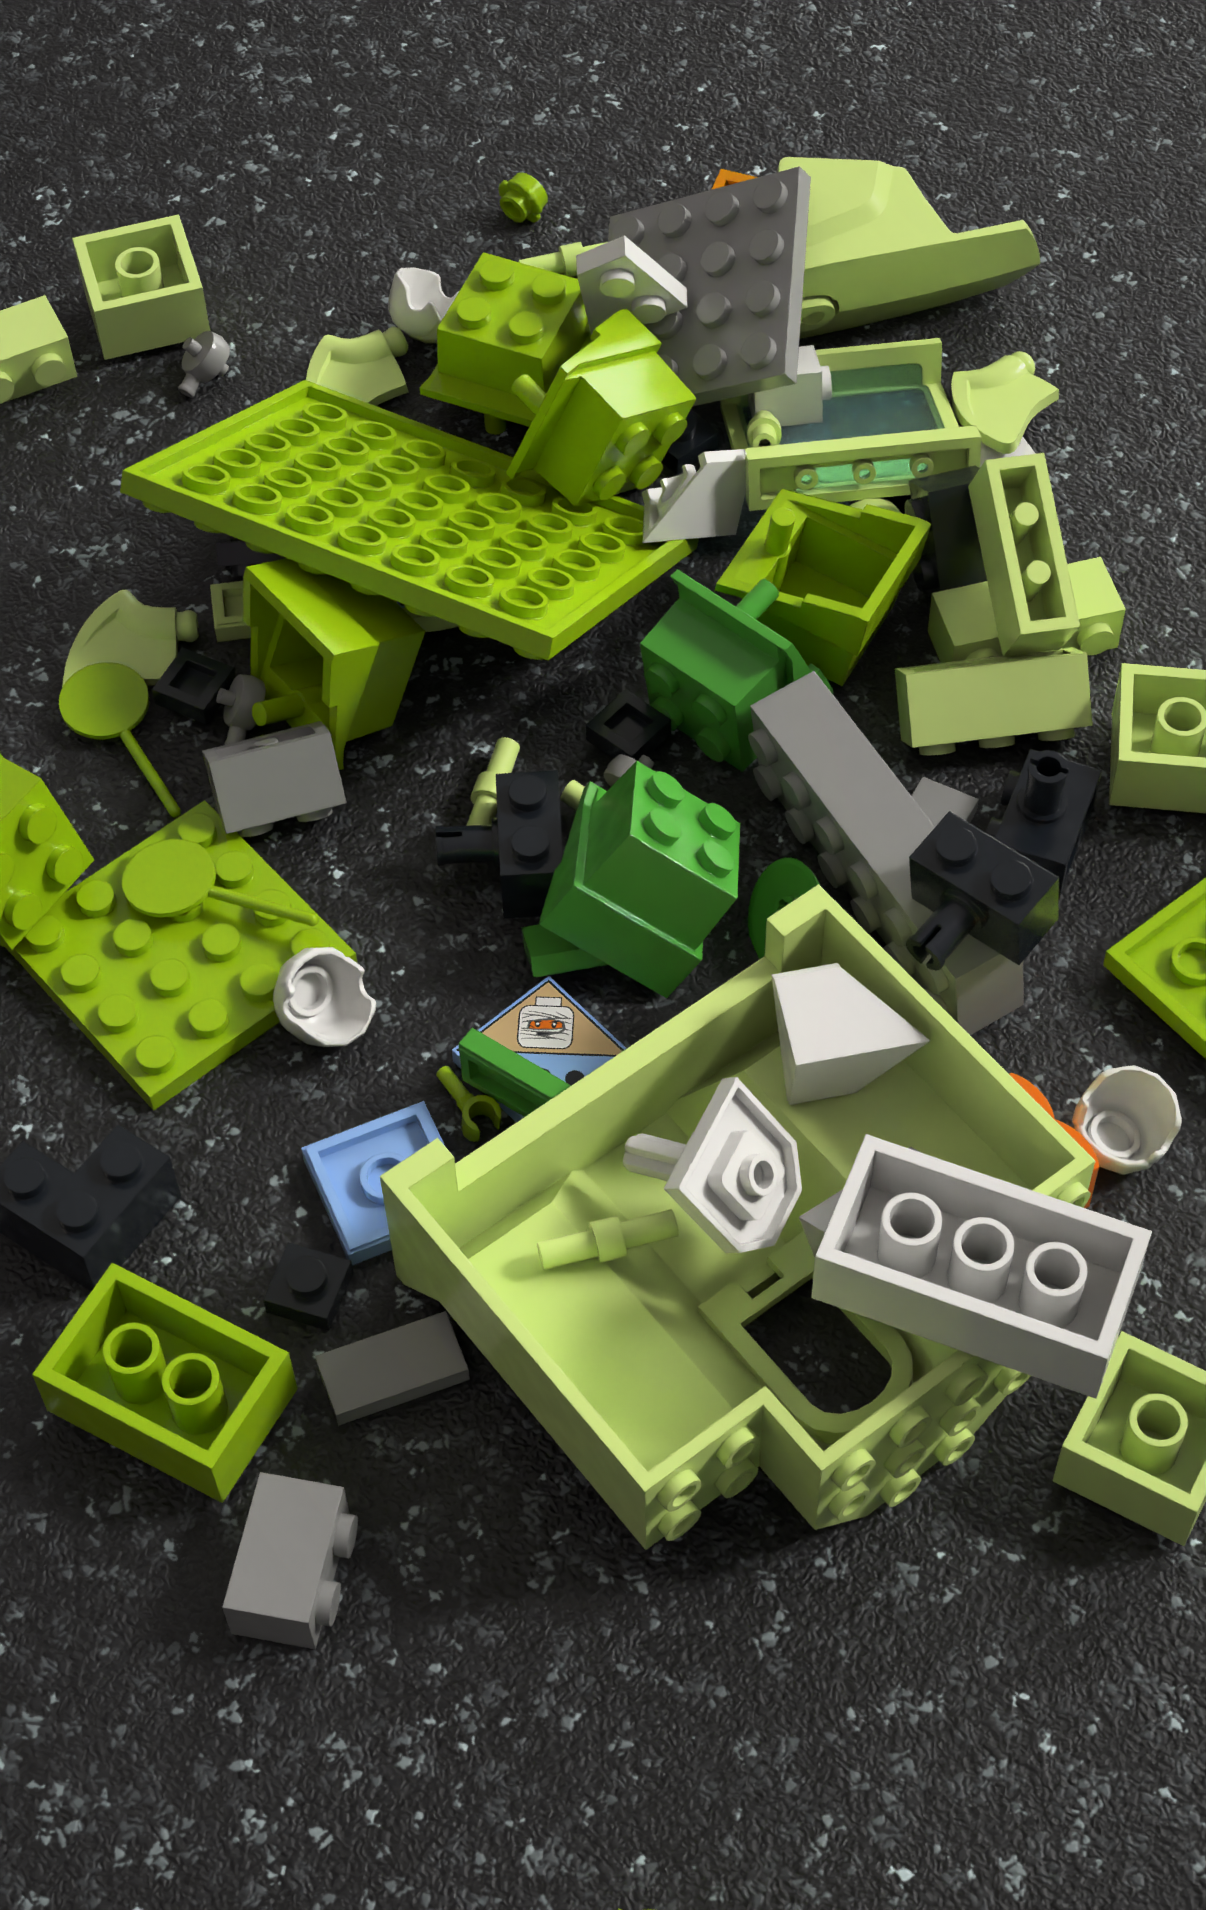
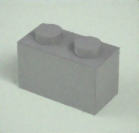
M321 721L202 751L217 813L220 816L226 834L237 831L241 837L260 835L274 828L273 822L296 816L299 822L319 820L333 813L332 807L347 803L331 734Z
M260 1472L222 1606L231 1634L316 1650L322 1625L331 1627L338 1611L341 1585L339 1582H333L339 1557L350 1558L357 1535L358 1517L349 1512L344 1487Z

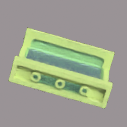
M940 338L815 350L820 366H829L832 382L831 400H823V422L782 426V438L779 445L750 446L747 439V426L752 419V414L748 404V394L720 400V409L732 450L745 449V498L749 511L768 509L781 489L832 502L911 495L909 480L975 465L980 468L981 435L977 425L958 426L941 384L942 342Z

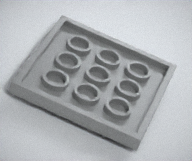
M800 166L610 217L608 242L625 235L687 288L688 308L667 315L658 322L644 324V326L662 343L657 354L697 398L693 406L797 383L811 177Z

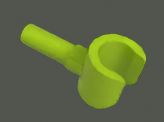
M443 1066L437 1071L436 1076L462 1111L461 1130L465 1138L473 1142L480 1140V1131L471 1120V1118L477 1115L489 1117L494 1127L500 1129L501 1108L494 1098L487 1095L474 1096L466 1089L449 1066Z

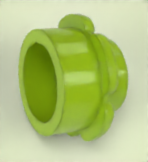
M519 172L508 182L503 180L498 188L499 194L502 197L500 199V207L510 219L515 222H523L525 219L537 222L541 218L540 213L548 202V196L543 186L534 177L527 173Z

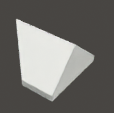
M745 449L703 452L698 455L700 469L697 472L694 465L685 464L682 466L683 474L660 480L662 488H651L643 491L644 519L642 543L736 535L746 494Z
M838 963L772 974L786 1095L790 1105L856 1093L930 1042L926 1036L841 968Z

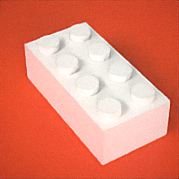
M866 1134L816 1253L811 1298L1097 1399L1142 1268L1152 1231Z

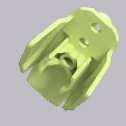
M785 157L779 162L777 172L800 166L811 177L800 338L817 336L895 318L1004 287L1040 264V253L1036 240L1024 220L953 233L934 211L908 171L903 167H896L875 160Z

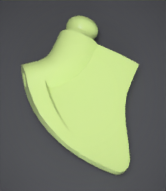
M393 326L383 333L378 329L351 339L329 334L325 335L312 355L306 380L378 406L385 401L408 393L404 376L395 357L403 356L407 353L408 344L401 329Z
M1017 351L1012 355L1003 356L981 369L953 372L951 383L952 411L962 427L977 425L982 443L1003 454H1010L1019 446L1032 418L1044 408L1059 400V389L1034 376L1035 364L1031 356L1025 352Z
M118 591L94 610L80 629L66 661L62 687L78 670L102 662H113L128 666L144 679L147 686H155L178 655L179 641L193 642L199 637L197 614L192 610L177 612L176 607L144 605L130 591Z

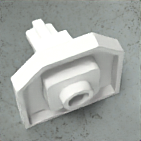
M738 1077L722 1078L687 1144L643 1133L629 1137L625 1144L624 1167L630 1172L667 1181L664 1190L725 1253H742L775 1246L802 1192L797 1142Z

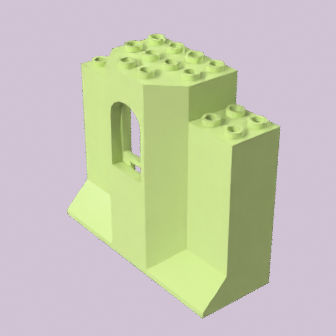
M818 884L767 918L765 956L457 1163H455L454 1156L436 1138L382 1174L380 1181L397 1277L404 1285L439 1301L609 1507L644 1549L647 1550L663 1537L667 1541H672L686 1533L698 1521L701 1515L700 1510L722 1494L725 1498H731L740 1493L756 1477L758 1473L757 1467L759 1466L814 1530L866 1517L885 1502L889 1507H894L903 1502L916 1490L921 1482L920 1475L938 1461L943 1466H947L958 1460L973 1444L975 1440L974 1433L1002 1400L1029 1379L1030 1375L839 1308L889 1362L892 1371L891 1378L885 1389L869 1404L858 1410L842 1414L828 1413L812 1405L743 1328L811 1278L813 1279L815 1257L799 1216L844 1188L866 1134L906 1148L912 1147L923 1154L1084 1208L1091 1196L1088 1189L1095 1160ZM838 963L841 968L930 1040L929 1043L856 1093L790 1105L786 1095L772 974ZM738 1077L797 1142L802 1192L775 1246L742 1253H725L664 1190L667 1181L630 1172L623 1165L626 1141L629 1137L636 1136L637 1134L643 1133L687 1144L722 1078ZM671 1209L674 1212L679 1231L678 1237L626 1249V1257L599 1263L597 1258L594 1257L545 1270L542 1268L537 1248L538 1242L590 1230L589 1222L617 1216L619 1222Z

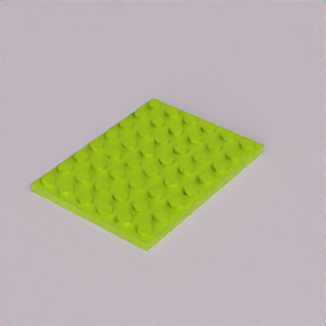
M303 380L122 471L120 493L143 501V505L149 510L160 513H174L194 521V525L200 530L210 533H225L245 541L246 546L253 551L266 554L275 553L298 562V566L307 572L329 574L351 583L352 588L360 593L385 596L403 603L405 608L413 614L428 617L436 616L459 625V629L469 636L492 638L512 646L517 654L535 660H550L696 550L699 538L642 543L644 506L614 495L607 500L599 499L574 506L534 469L523 471L511 480L506 474L513 460L511 456L307 380Z

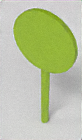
M113 662L92 664L75 672L65 682L59 695V709L66 725L75 733L90 739L120 737L170 816L178 817L181 814L180 807L131 733V730L142 721L149 707V693L144 679L132 668Z
M167 839L146 846L130 859L122 875V889L128 903L138 912L152 917H173L184 914L200 905L209 897L309 926H315L319 922L316 914L214 886L216 868L211 855L201 845L185 839Z

